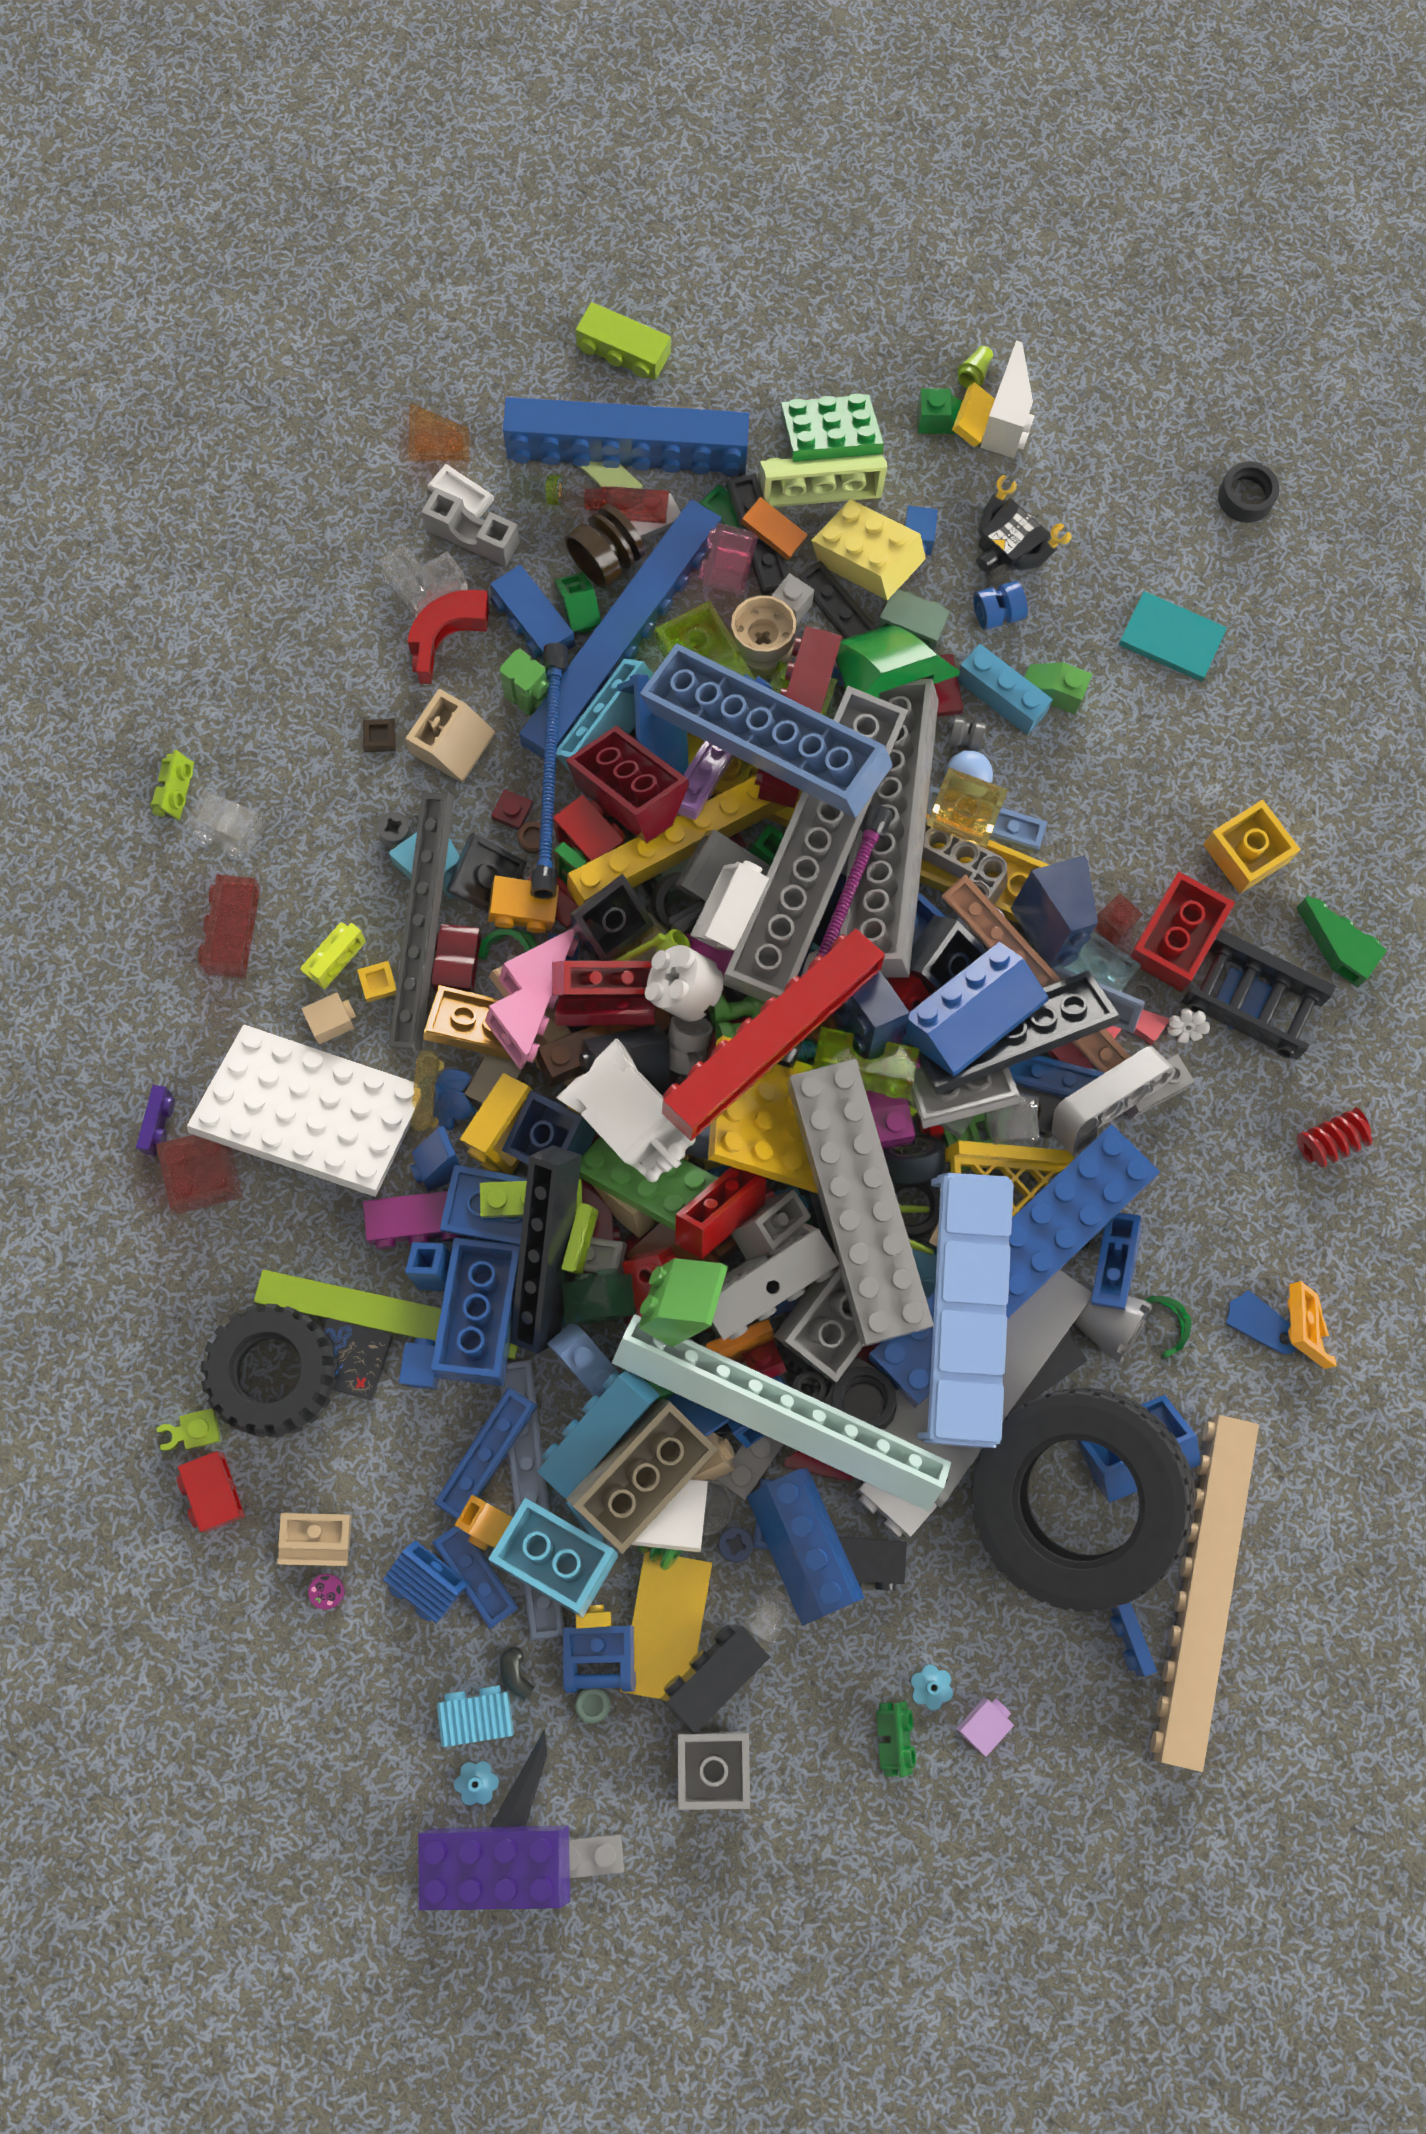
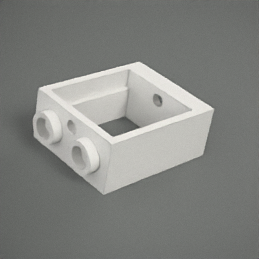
M746 860L743 863L736 862L735 864L724 865L690 936L717 950L735 951L769 880V877L761 874L762 868Z

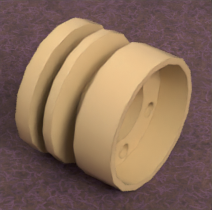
M760 595L748 598L738 605L733 613L730 656L734 666L742 674H747L753 679L760 676L762 679L767 680L778 677L785 672L789 662L793 661L791 654L795 641L796 618L793 610L784 601L773 596Z

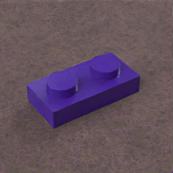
M152 1084L136 1148L146 1155L156 1156L158 1148L162 1149L166 1141L167 1131L163 1128L166 1117H171L174 1111L175 1099L172 1098V1093L165 1086Z

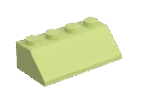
M882 454L793 462V459L770 458L766 461H760V488L764 500L772 507L849 501L850 499L881 498L887 472V461Z

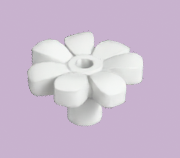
M1184 1008L1181 1010V1017L1175 1015L1170 1017L1168 1033L1170 1036H1178V1042L1188 1043L1189 1037L1193 1041L1203 1038L1202 1034L1209 1033L1210 1026L1209 1022L1205 1021L1206 1016L1202 1011L1194 1013L1189 1008Z

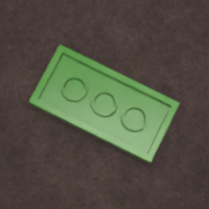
M601 1136L581 1157L579 1178L674 1231L676 1213L718 1177L681 1159L680 1162L682 1164L678 1168L673 1167L669 1172H663L657 1181L649 1182L636 1168L625 1163Z

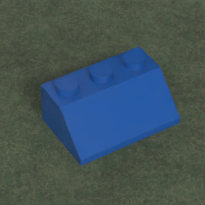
M1166 1395L1141 1404L1148 1409V1412L1152 1415L1155 1414L1167 1426L1166 1429L1169 1433H1173L1182 1448L1180 1450L1187 1458L1190 1469L1200 1466L1201 1459L1197 1435ZM1077 1440L1096 1485L1109 1503L1137 1492V1487L1130 1471L1114 1453L1096 1443Z

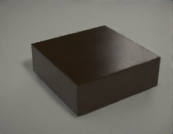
M395 719L363 720L364 752L396 751Z

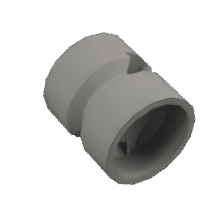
M676 1016L671 1018L667 1036L669 1038L670 1070L687 1075L696 1063L700 1061L705 1062L706 1048L709 1046L713 1029L711 1023L703 1017L692 1022L684 1021Z

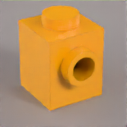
M471 1495L455 1526L471 1535L468 1542L486 1551L489 1545L493 1548L496 1547L513 1517Z

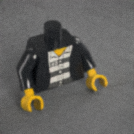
M1006 475L1000 476L997 480L999 491L991 496L984 508L978 528V533L981 537L978 547L983 553L976 559V563L986 573L997 564L1008 574L1016 569L1023 571L1039 568L1057 550L1056 546L1058 544L1064 545L1071 540L1070 532H1067L1064 537L1058 539V533L1065 525L1061 523L1056 524L1049 533L1013 499L1009 498L1006 501L1004 499L1005 496L1012 494L1017 487L1016 481H1014L1010 489L1003 490L1002 483L1006 479Z

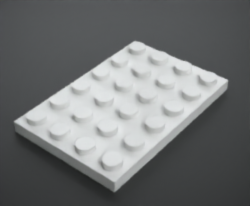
M243 1025L191 1117L187 1130L190 1134L376 1197L422 1102V1089L419 1088L420 1084Z

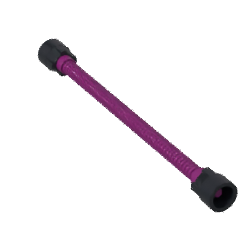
M871 804L867 809L860 830L864 832L861 846L817 956L822 955L824 957L831 951L830 948L838 938V934L843 926L842 923H844L848 908H850L873 846L877 844L879 838L884 839L893 813L884 806ZM801 1041L777 1065L794 1068L803 1042Z

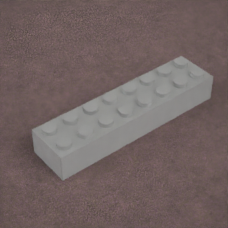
M856 1059L791 1075L788 1079L787 1087L834 1252L840 1263L838 1266L861 1346L872 1345L933 1327L934 1324Z

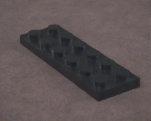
M1088 970L1044 987L1043 989L1048 995L1049 1001L955 1077L910 1043L909 1046L936 1095H939L1119 1023V1014Z

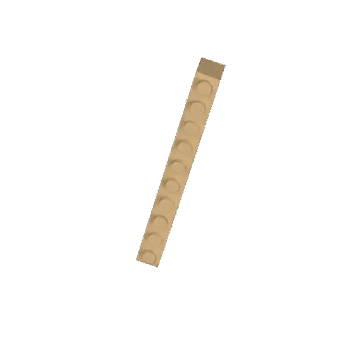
M1223 1415L1211 1417L1210 1422L1207 1421L1203 1429L1202 1439L1207 1444L1205 1455H1200L1201 1465L1197 1466V1474L1201 1475L1199 1489H1194L1196 1510L1191 1533L1187 1541L1190 1543L1188 1557L1184 1556L1180 1565V1576L1184 1577L1182 1591H1177L1174 1600V1610L1178 1612L1176 1626H1171L1168 1636V1645L1172 1646L1170 1661H1165L1162 1672V1679L1167 1682L1165 1695H1160L1156 1708L1157 1716L1161 1717L1159 1730L1153 1732L1150 1744L1151 1752L1155 1753L1154 1760L1203 1772L1259 1428L1257 1423Z

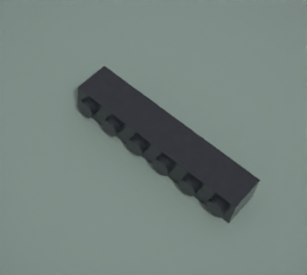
M554 1145L529 1156L510 1337L511 1344L536 1354L549 1348L547 1343L562 1331L568 1272L562 1270V1265L574 1223L582 1156Z

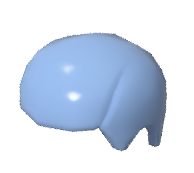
M962 751L954 755L944 769L948 787L955 793L969 798H975L985 793L993 780V772L989 760L977 751Z

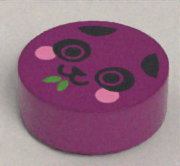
M332 1574L317 1576L313 1579L308 1589L311 1603L323 1610L338 1606L343 1600L345 1593L343 1582Z

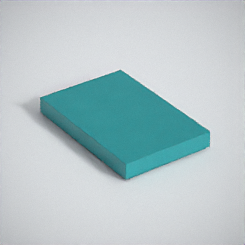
M1143 591L1118 645L1202 682L1227 627Z

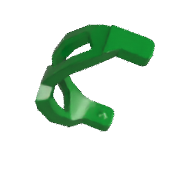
M500 928L489 933L482 940L478 958L486 960L490 947L506 935H511L519 940L525 952L539 945L530 932L518 928Z
M1153 1295L1144 1300L1150 1304H1163L1170 1308L1178 1316L1181 1326L1180 1337L1176 1345L1161 1354L1162 1358L1165 1359L1184 1348L1185 1343L1190 1337L1192 1322L1184 1305L1168 1296Z

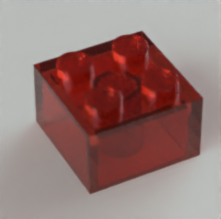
M196 1135L156 1144L169 1206L177 1214L243 1198L234 1153L231 1147Z

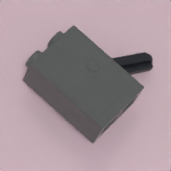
M715 829L706 831L674 885L675 888L697 902L668 918L671 930L677 929L684 932L696 924L724 865L735 864L736 862L743 863L746 860L761 867V874L767 876L771 866Z

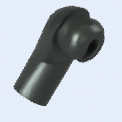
M512 1646L508 1648L507 1652L502 1653L499 1660L501 1680L510 1690L525 1701L535 1686L521 1675L520 1663L524 1659L522 1650Z

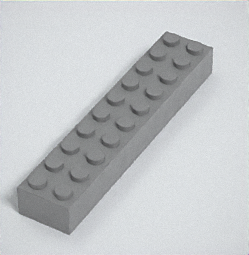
M919 679L879 694V699L908 710L890 754L893 766L875 790L870 805L878 804L892 811L893 817L884 839L879 838L877 844L873 846L839 935L845 934L847 936L856 928L885 953L880 970L884 977H909L939 702L932 679ZM860 828L849 853L846 880L861 846L864 832Z
M848 686L833 720L885 745L890 757L908 710ZM802 792L768 871L767 877H769V880L727 967L723 985L766 1002L771 997L777 999L784 992L786 984L793 977L798 976L874 793L858 816L854 818Z

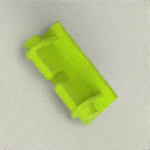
M173 750V754H167L166 758L162 759L158 782L165 785L164 787H156L150 807L153 809L152 814L164 817L166 812L176 820H180L186 803L189 782L193 775L194 762L179 751Z

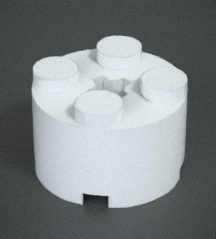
M684 945L673 946L666 951L660 950L655 953L651 961L652 968L648 976L645 997L655 1006L684 1021L692 1022L702 1019L707 1015L703 1012L709 1005L714 1007L721 996L724 981L722 971L718 970L717 964L714 961Z

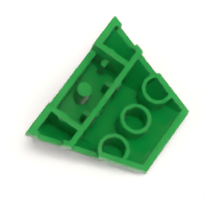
M893 625L883 626L841 640L836 657L839 673H842L844 680V690L846 691L847 687L850 686L879 698V694L883 691L925 677L932 679L935 684L959 676L960 670L941 658L918 637L903 628Z

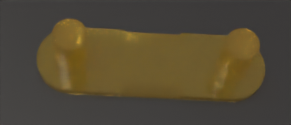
M430 1050L422 1051L416 1060L412 1105L415 1110L411 1119V1125L417 1131H426L429 1127L435 1128L439 1122L438 1118L433 1116L434 1092L437 1071L443 1070L444 1063L438 1060L435 1052Z

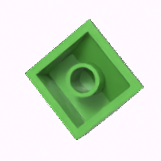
M677 1258L663 1266L656 1267L649 1279L651 1287L648 1297L640 1308L642 1317L638 1328L665 1344L674 1347L711 1327L728 1267L722 1263Z

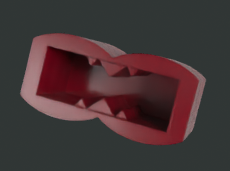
M441 924L440 931L436 935L434 951L437 954L432 966L430 981L434 991H437L439 985L466 992H474L479 961L478 953L482 941L480 928Z

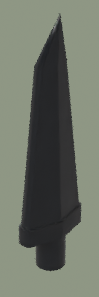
M545 1729L497 1815L493 1817L490 1824L491 1827L526 1826L547 1757Z

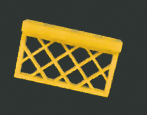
M960 1140L945 1148V1162H950L951 1173L961 1174V1166L970 1167L976 1175H988L993 1169H999L1006 1177H1009V1180H1012L1013 1185L1024 1196L1016 1206L1013 1204L1012 1217L1020 1211L1027 1201L1030 1202L1035 1197L1034 1194L1041 1187L1044 1188L1049 1184L1047 1180L1053 1174L1058 1175L1076 1158L1068 1150ZM1023 1172H1029L1038 1182L1031 1191L1018 1179Z

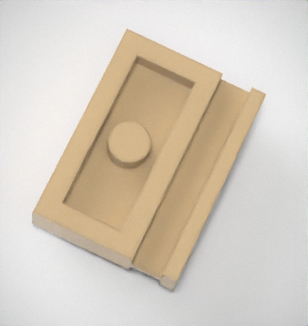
M281 1513L277 1564L349 1566L348 1554L350 1550L352 1515Z

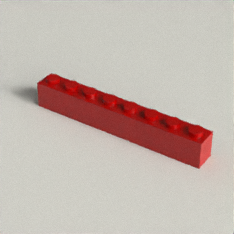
M856 928L847 936L845 934L839 936L832 944L831 951L824 957L818 955L813 959L807 968L808 971L801 977H793L786 984L784 992L777 999L775 997L768 999L761 1007V1013L753 1020L751 1018L746 1019L736 1030L737 1034L731 1040L727 1041L725 1039L721 1041L712 1051L713 1056L705 1063L702 1061L696 1063L690 1069L686 1080L680 1085L675 1083L666 1090L662 1096V1114L692 1141L877 974L882 968L885 953Z

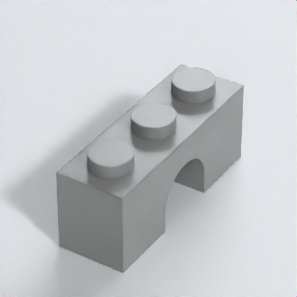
M436 487L421 511L426 531L505 567L520 543L518 524L492 512L489 513L486 520L477 518L465 508L463 499Z

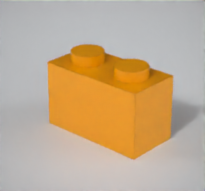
M495 876L492 883L487 922H494L495 926L506 929L513 928L514 926L527 927V931L532 933H545L546 930L551 931L555 922L559 885H557L554 898L538 899L530 895L531 881Z

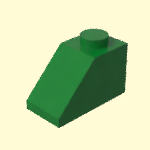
M584 572L554 579L568 625L572 631L586 633L595 629V626L600 624L601 617L594 588Z

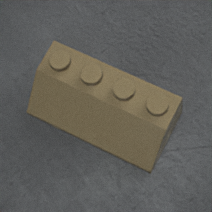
M660 1397L566 1500L623 1554L712 1457L718 1448L670 1401Z

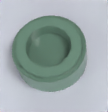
M601 1688L584 1689L576 1699V1712L580 1719L586 1723L594 1724L601 1722L610 1711L608 1694Z

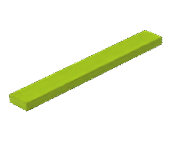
M263 1269L254 1298V1303L260 1305L278 1304L280 1307L289 1306L306 1315L324 1319L329 1317L361 1327L411 1338L431 1339L435 1342L441 1308ZM510 1343L508 1359H516L518 1346Z

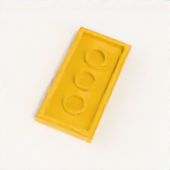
M650 1551L644 1553L632 1626H634L635 1691L623 1693L660 1699L666 1693L663 1690L666 1684L677 1675L682 1677L691 1668L689 1662L698 1652L712 1562L678 1557L669 1569L663 1570L660 1568L662 1558L653 1562L649 1559Z

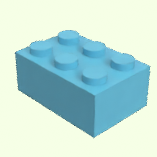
M524 1498L488 1560L494 1566L583 1618L617 1560L618 1554L613 1548L529 1499Z

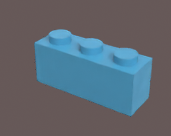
M979 644L960 665V673L957 676L958 682L1026 735H1029L1047 714L1053 699L983 645Z

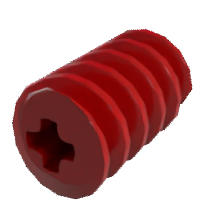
M1357 1107L1352 1111L1344 1112L1341 1114V1117H1333L1330 1119V1122H1322L1318 1127H1312L1307 1132L1299 1133L1296 1138L1297 1146L1303 1158L1308 1163L1315 1162L1321 1168L1327 1166L1326 1157L1335 1163L1338 1161V1153L1343 1157H1347L1350 1155L1349 1147L1354 1152H1358L1361 1150V1143L1369 1147L1373 1142L1369 1122L1364 1113Z

